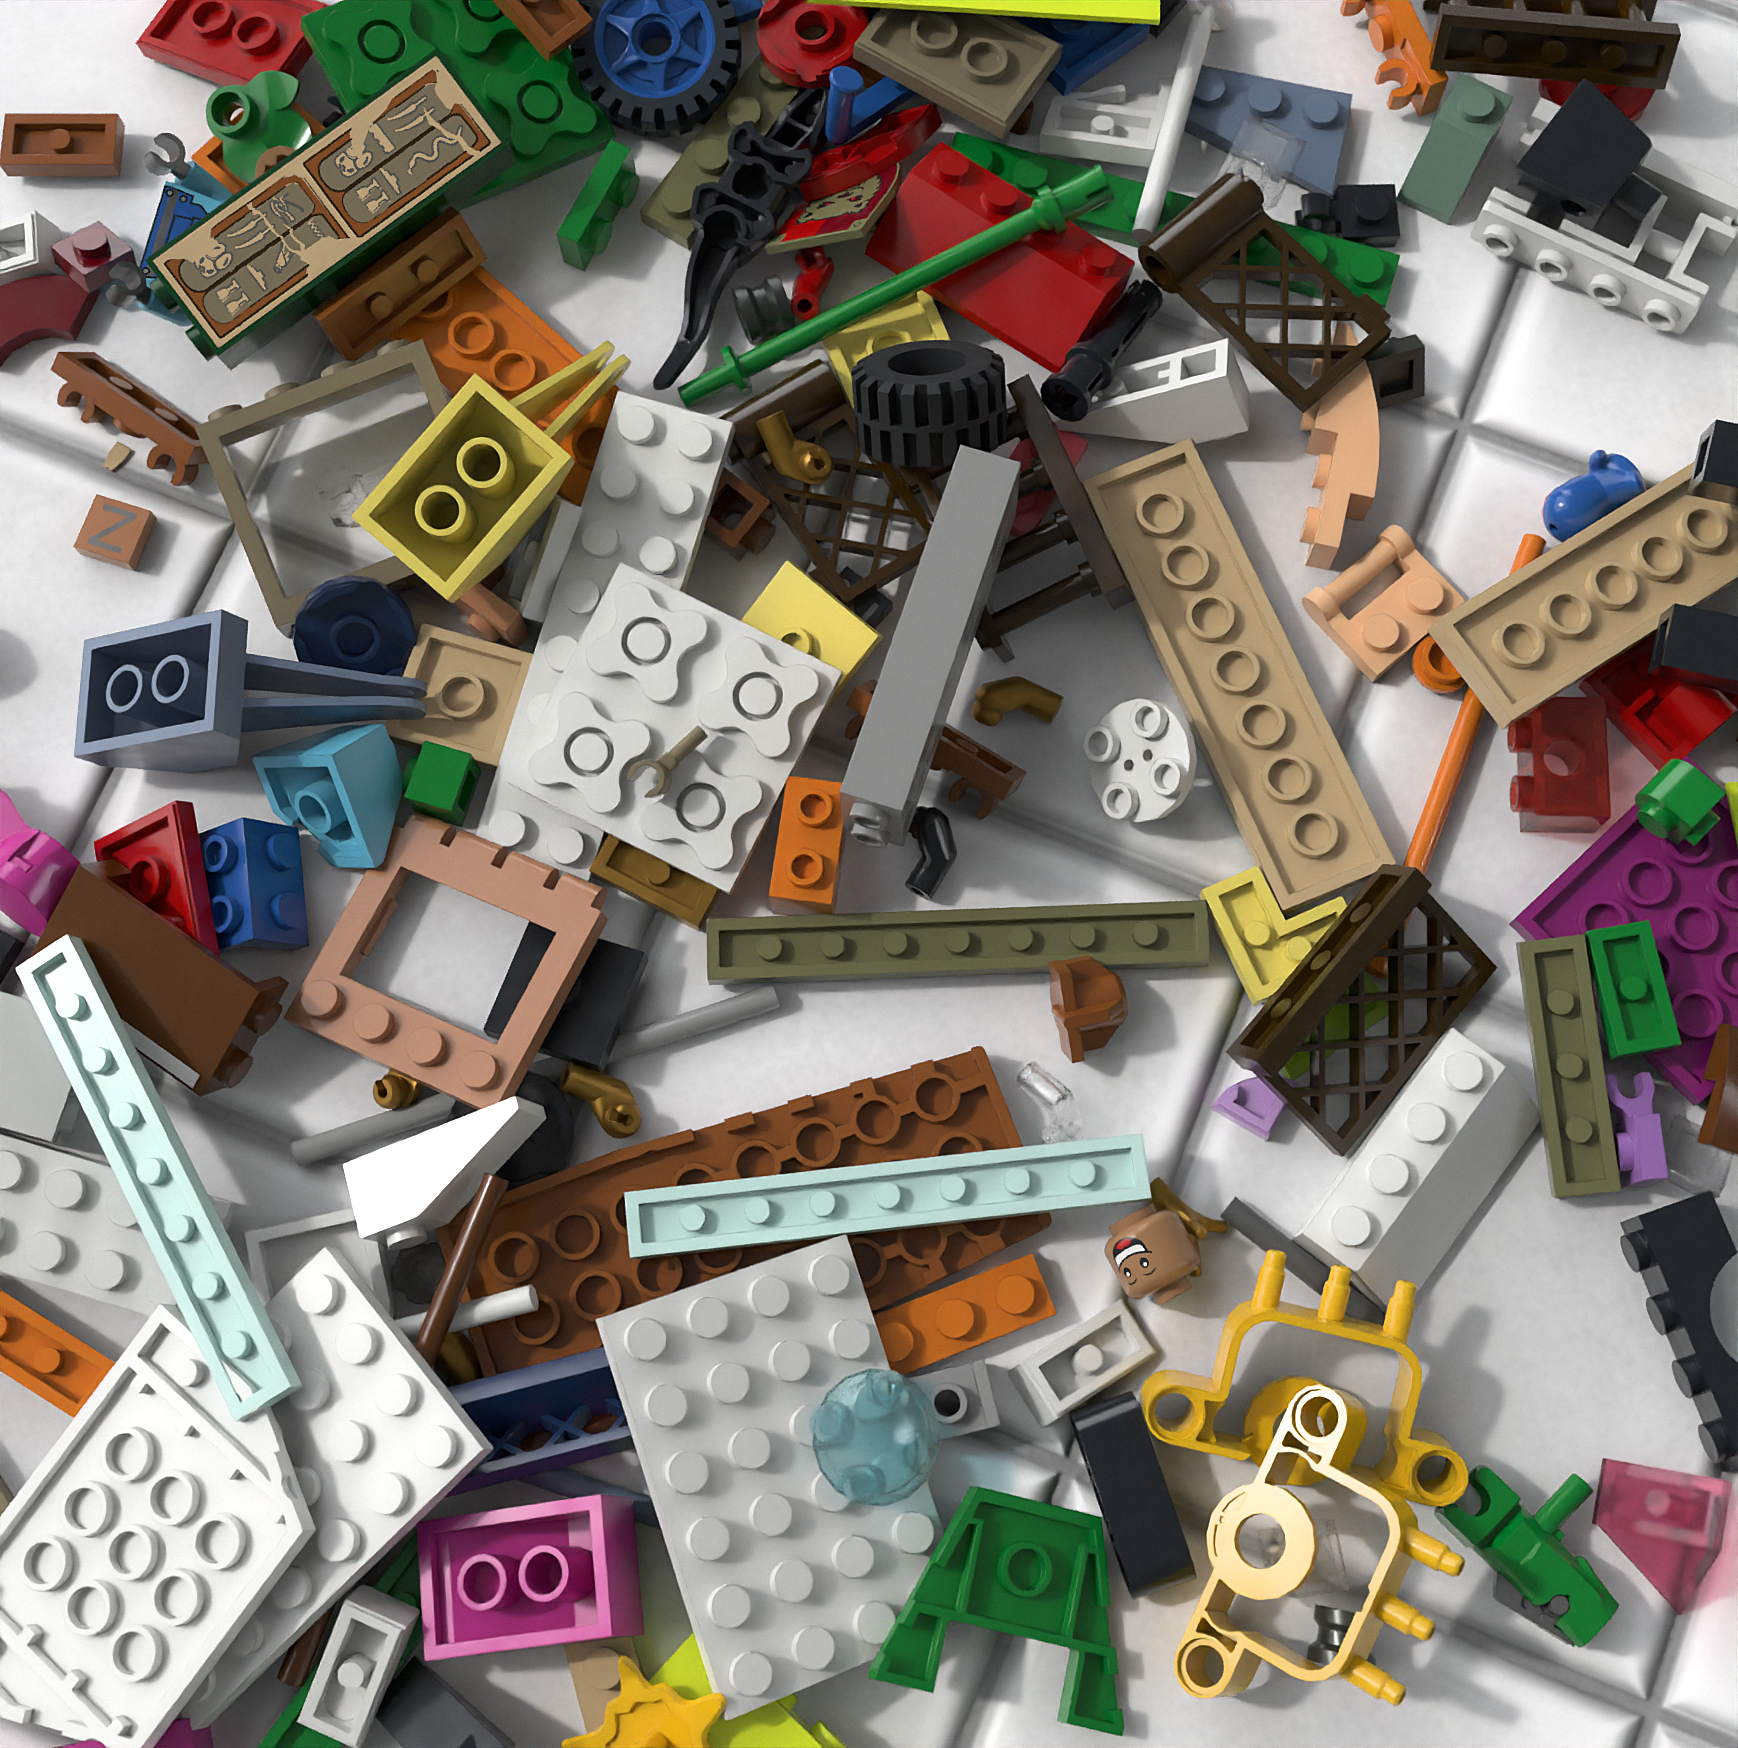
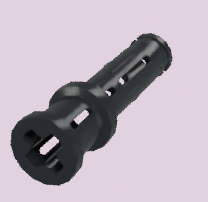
M1139 279L1133 281L1120 301L1097 327L1090 339L1076 343L1069 349L1065 356L1064 367L1060 372L1053 373L1046 378L1040 390L1043 403L1053 415L1065 421L1076 422L1081 421L1089 413L1092 406V398L1096 392L1105 390L1113 382L1116 374L1117 360L1139 335L1148 320L1162 306L1163 294L1159 287L1147 279H1143L1141 285Z

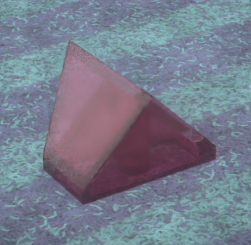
M1603 1458L1592 1524L1602 1529L1681 1616L1722 1550L1732 1483L1716 1478Z

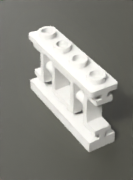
M1541 97L1525 131L1516 145L1511 157L1512 160L1519 162L1561 106ZM1651 148L1636 174L1664 193L1647 217L1640 223L1628 248L1566 219H1563L1558 231L1526 217L1532 206L1531 203L1496 187L1493 188L1488 200L1484 204L1470 237L1481 243L1489 252L1498 256H1509L1535 268L1541 276L1549 280L1563 281L1587 292L1598 303L1607 306H1617L1642 318L1647 325L1654 329L1671 331L1677 335H1682L1697 314L1703 298L1710 287L1683 274L1697 245L1721 256L1724 255L1738 232V186ZM1660 212L1691 226L1684 242L1653 228ZM1641 250L1672 264L1664 281L1633 267Z

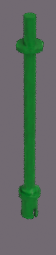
M1100 164L1093 166L1094 168L1051 190L1048 185L1038 189L1039 196L1033 199L1030 208L740 356L729 345L721 348L722 356L725 360L724 364L677 387L683 403L689 409L734 385H737L743 395L747 396L752 393V384L749 377L1040 229L1049 232L1055 229L1057 234L1067 230V222L1107 202L1115 200Z

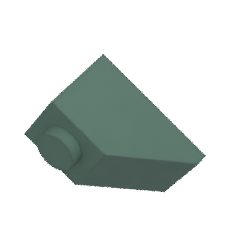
M1461 72L1438 112L1396 200L1448 225L1495 141L1514 97Z

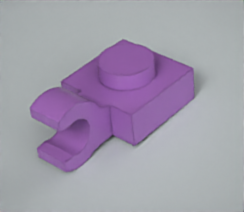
M1641 1072L1634 1076L1636 1092L1633 1098H1626L1620 1094L1617 1088L1616 1074L1606 1075L1609 1108L1619 1116L1621 1121L1615 1124L1616 1133H1613L1618 1170L1622 1172L1624 1188L1651 1186L1668 1179L1660 1114H1653L1652 1108L1655 1085L1649 1072Z

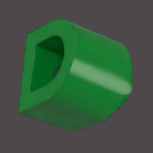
M1673 758L1635 795V803L1639 809L1636 815L1639 822L1653 835L1659 838L1668 837L1676 845L1685 838L1690 844L1695 846L1719 821L1720 817L1712 811V808L1726 792L1693 765Z

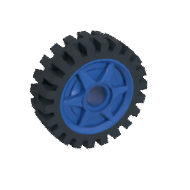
M729 0L578 1L593 19L591 29L571 44L574 67L578 79L591 101L619 128L624 130L627 126L632 129L634 134L646 137L647 132H655L657 138L670 137L669 132L679 130L680 135L691 132L693 124L700 122L703 126L710 119L712 112L724 102L730 90L737 83L738 71L741 69L742 43L737 16ZM655 37L665 38L672 43L669 50L659 56H651L642 51L645 43Z

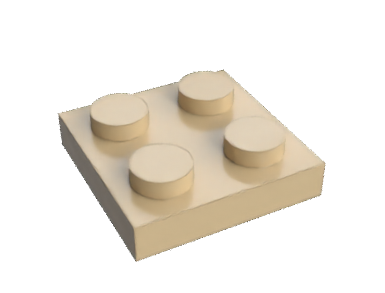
M422 623L417 636L416 646L413 647L403 677L416 678L427 683V696L417 699L427 705L426 716L415 720H387L385 728L389 738L393 743L417 750L422 749L424 741H429L471 753L480 768L496 772L533 654Z

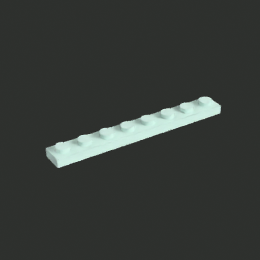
M66 934L15 969L234 1421L241 1422L251 1416L247 1414L256 1409L257 1406H272L303 1385L81 938ZM220 1359H226L257 1387L258 1392L242 1401L241 1397L235 1392Z
M1143 1133L624 1192L629 1254L632 1260L830 1238L843 1234L856 1235L1144 1202L1152 1198Z

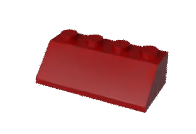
M940 142L908 173L868 242L865 255L898 275L1030 208L1033 198L960 152ZM1069 221L1066 223L1068 229L1059 234L1056 233L1055 229L1050 232L1040 229L922 289V291L1052 373H1058L1065 365V356L1069 349L1076 343L1089 340L1100 323L1120 301L1135 261Z

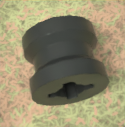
M777 274L765 277L761 285L753 288L745 285L732 288L735 308L750 345L761 342L766 333L775 330L785 333L795 328L792 310L782 282Z
M1315 1604L1313 1619L1319 1628L1317 1640L1308 1646L1307 1659L1329 1665L1338 1654L1356 1613ZM1370 1652L1367 1661L1376 1666V1659Z

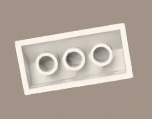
M1451 1028L1439 1038L1423 1058L1291 1240L1330 1271L1331 1267L1335 1264L1350 1268L1352 1275L1349 1285L1384 1312H1387L1389 1299L1394 1294L1397 1281L1406 1280L1415 1283L1417 1286L1416 1293L1422 1287L1540 1122L1539 1109L1505 1065L1457 1030Z

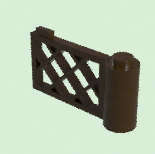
M1225 173L1145 241L1137 250L1138 258L1148 277L1159 288L1170 294L1177 293L1223 338H1228L1230 344L1304 413L1389 339L1392 330L1386 324L1390 321L1391 315L1366 292L1358 299L1264 211L1262 206L1264 195L1253 179L1246 175L1239 176L1233 173ZM1263 236L1280 252V266L1246 265L1247 249ZM1238 258V265H1229ZM1289 261H1290L1295 267H1289ZM1212 279L1238 280V303H1214L1200 289ZM1246 280L1280 281V305L1246 304ZM1289 281L1312 282L1322 291V306L1288 305ZM1331 300H1332L1337 306H1331ZM1230 317L1237 318V324ZM1246 318L1280 319L1279 343H1256L1245 333ZM1288 319L1322 320V344H1289ZM1331 321H1354L1368 336L1357 346L1331 345ZM1272 357H1279V364ZM1288 358L1322 359V376L1305 390L1288 373ZM1331 359H1341L1331 368Z
M816 359L722 415L719 419L733 422L736 429L726 459L727 463L733 466L739 462L744 469L749 470L816 567L808 575L849 608L919 565L933 522L892 464L875 460L871 456H867L872 464L861 462L863 453L857 444L853 460L833 457L834 470L850 473L844 498L812 493V484L804 483L802 491L777 486L768 473L775 469V466L757 426V421L783 410L794 437L822 447L824 438L845 426L856 441L854 411L848 404L843 390L831 370L821 359ZM858 475L884 480L889 487L885 506L852 500ZM895 499L898 500L904 510L893 508ZM788 501L799 503L797 513ZM808 505L841 511L835 537L810 533L804 525ZM849 513L882 519L876 545L843 539ZM890 521L915 525L925 538V541L908 551L885 547ZM821 548L832 550L830 559L827 558ZM840 551L873 557L870 574L847 587L836 571ZM882 559L891 561L880 568Z

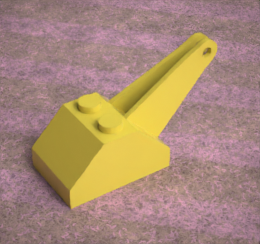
M608 340L603 342L589 354L510 401H507L474 373L351 515V518L453 604L502 564L541 519L575 463L573 458L559 445L591 407L621 379L630 366L631 360L622 354L607 365L544 432L535 424L579 391L604 367L615 351V346Z

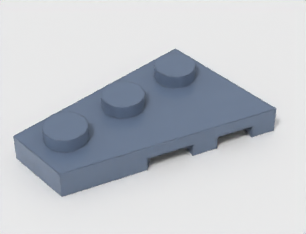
M1202 65L1184 131L1229 155L1239 152L1265 166V174L1282 183L1285 178H1288L1311 190L1312 193H1324L1332 197L1353 94Z

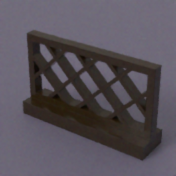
M1382 864L1226 1051L1242 1069L1252 1071L1333 1154L1344 1157L1439 1038H1441L1498 968L1431 896L1428 890L1432 884L1415 867ZM1417 907L1427 918V944L1404 946V921L1414 908ZM1443 936H1444L1450 943H1443ZM1388 941V947H1383ZM1458 951L1472 967L1456 986L1443 987V952ZM1427 953V988L1404 990V955ZM1388 956V991L1365 993L1366 966L1374 957ZM1349 988V994H1344ZM1427 998V1022L1418 1033L1404 1034V999ZM1388 1001V1035L1365 1037V1002ZM1335 1004H1349V1038L1325 1040V1016ZM1309 1036L1310 1041L1304 1042ZM1388 1045V1070L1379 1080L1365 1081V1047ZM1349 1048V1083L1326 1085L1325 1050ZM1310 1051V1086L1291 1087L1278 1074L1294 1053ZM1349 1093L1350 1116L1339 1130L1335 1132L1326 1123V1095ZM1302 1097H1310V1105Z

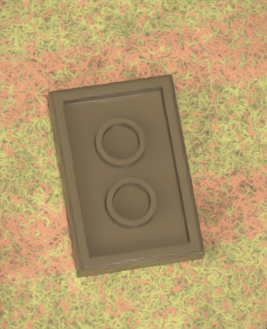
M881 8L855 42L853 58L1003 140L1061 59L1063 46L1006 15Z

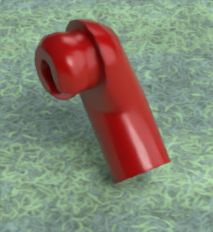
M822 245L800 249L795 256V263L802 272L793 283L790 307L792 314L800 320H809L817 316L820 300L835 271L833 258L826 256Z

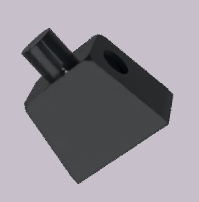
M1585 78L1582 79L1518 162L1505 189L1510 194L1585 229H1593L1612 204L1642 223L1664 193L1636 174L1653 146L1650 138Z

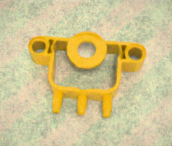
M1269 1249L1266 1252L1264 1264L1259 1269L1253 1299L1240 1303L1229 1313L1223 1326L1211 1378L1179 1370L1164 1369L1153 1373L1144 1382L1140 1391V1405L1149 1430L1158 1439L1168 1444L1240 1461L1250 1456L1252 1461L1261 1468L1274 1440L1273 1425L1279 1414L1288 1409L1296 1394L1309 1386L1331 1387L1310 1376H1284L1268 1382L1252 1397L1244 1414L1243 1437L1213 1430L1215 1415L1225 1405V1400L1229 1395L1240 1345L1246 1332L1256 1324L1273 1321L1390 1348L1397 1351L1399 1355V1371L1386 1425L1383 1429L1387 1439L1386 1452L1382 1460L1374 1468L1352 1463L1349 1469L1392 1491L1403 1500L1429 1506L1443 1507L1454 1503L1464 1494L1468 1485L1466 1464L1451 1444L1442 1435L1434 1431L1412 1426L1422 1388V1369L1417 1356L1406 1345L1416 1307L1414 1299L1417 1286L1410 1281L1399 1280L1396 1282L1394 1294L1389 1299L1382 1326L1345 1316L1351 1291L1349 1283L1352 1271L1350 1268L1335 1264L1331 1267L1329 1279L1324 1284L1319 1310L1280 1301L1286 1275L1284 1268L1287 1256L1282 1251ZM1180 1393L1187 1396L1189 1405L1180 1417L1164 1419L1155 1413V1407L1164 1395ZM1329 1401L1318 1412L1323 1424L1322 1435L1325 1437L1333 1433L1339 1421L1338 1409L1332 1401ZM1300 1455L1286 1485L1308 1486L1327 1479L1328 1476L1314 1471L1309 1461ZM1433 1455L1446 1457L1443 1472L1437 1478L1431 1480L1417 1478L1419 1465L1426 1458Z
M1320 1385L1309 1386L1298 1392L1285 1413L1254 1483L1242 1485L1225 1495L1213 1511L1206 1537L1209 1559L1214 1570L1177 1648L1173 1662L1175 1676L1180 1686L1189 1695L1200 1699L1236 1696L1245 1691L1252 1682L1263 1658L1289 1675L1307 1682L1344 1679L1374 1698L1383 1699L1393 1706L1400 1705L1406 1695L1405 1686L1392 1679L1391 1675L1368 1662V1656L1384 1622L1406 1635H1413L1424 1642L1429 1641L1435 1632L1436 1625L1434 1621L1423 1616L1417 1608L1396 1597L1413 1559L1435 1571L1441 1570L1452 1577H1457L1461 1574L1465 1566V1560L1462 1556L1451 1551L1448 1545L1420 1531L1418 1519L1411 1506L1400 1496L1349 1469L1364 1438L1367 1427L1366 1411L1361 1402L1352 1394ZM1332 1401L1338 1409L1339 1421L1333 1433L1325 1437L1318 1428L1317 1416L1322 1406ZM1300 1455L1309 1461L1314 1471L1328 1476L1376 1503L1384 1511L1389 1521L1390 1529L1387 1546L1368 1586L1370 1593L1361 1612H1356L1338 1654L1325 1667L1315 1664L1275 1639L1263 1636L1259 1631L1238 1629L1227 1615L1236 1593L1255 1600L1283 1598L1299 1589L1314 1570L1319 1549L1316 1523L1306 1505L1289 1490L1275 1486H1286ZM1257 1514L1272 1516L1280 1523L1285 1532L1286 1546L1284 1555L1277 1564L1267 1569L1253 1567L1245 1560L1239 1546L1241 1528L1248 1519ZM1212 1648H1215L1220 1653L1224 1663L1223 1676L1217 1684L1209 1678L1205 1668L1206 1656Z

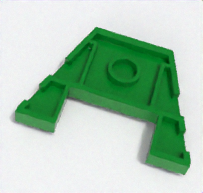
M970 1486L871 1664L868 1678L933 1693L947 1623L949 1620L1069 1648L1070 1653L1057 1721L1122 1736L1124 1730L1123 1711L1117 1708L1114 1675L1118 1674L1116 1648L1111 1647L1106 1607L1111 1605L1102 1517L979 1486Z

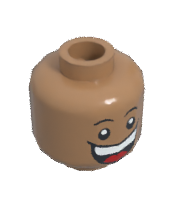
M1152 1203L1109 1227L1113 1237L1105 1244V1256L1125 1293L1130 1298L1141 1300L1152 1295L1157 1305L1160 1306L1193 1288L1187 1275L1197 1269L1201 1257L1176 1212L1172 1210L1158 1212Z

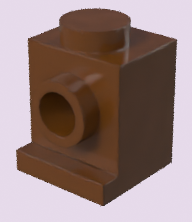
M723 467L711 510L706 519L703 535L739 562L748 551L753 555H758L767 547L776 532V526L771 523L776 517L772 503L727 468ZM730 515H743L744 517L734 530L724 526L725 520Z

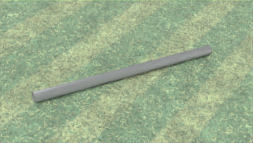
M773 984L619 1034L606 1065L780 1008ZM549 1057L531 1063L528 1070L544 1075L554 1083L560 1080L561 1074L569 1062ZM440 1093L416 1101L408 1107H398L292 1142L294 1158L298 1166H303L448 1118L455 1099Z

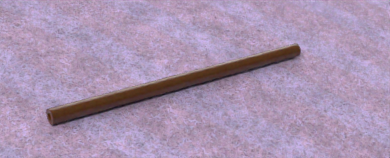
M484 1173L414 1343V1347L432 1369L509 1185L508 1180L491 1173ZM337 1602L288 1648L277 1675L278 1680L290 1686L302 1687Z

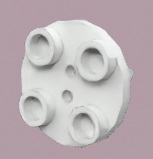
M1141 698L1120 703L1103 717L1099 725L1092 727L1087 732L1083 746L1084 752L1088 757L1091 785L1102 803L1105 813L1111 818L1139 823L1165 818L1179 807L1187 793L1193 790L1192 785L1197 764L1194 736L1183 716L1168 704ZM1151 751H1152V753H1153L1152 759H1150V753H1151ZM1132 761H1133V763H1134L1133 769H1131V763H1132Z

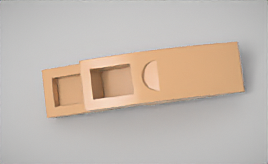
M1337 321L1331 337V345L1357 346L1359 342L1350 324ZM1314 358L1311 376L1318 378L1322 376V359ZM1331 359V368L1341 359ZM1366 360L1361 362L1306 412L1302 413L1299 429L1310 431L1305 453L1318 456L1311 488L1321 490L1318 508L1308 506L1300 534V542L1310 544L1306 566L1329 570L1339 549L1345 518L1364 521L1375 498L1379 471L1380 431L1377 402Z

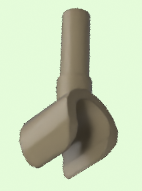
M697 725L657 761L644 759L633 764L628 772V781L633 782L637 780L646 769L652 767L658 773V783L644 797H661L667 793L671 786V772L708 735Z

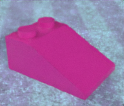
M599 1494L425 1520L417 1523L425 1661L644 1635L633 1497Z

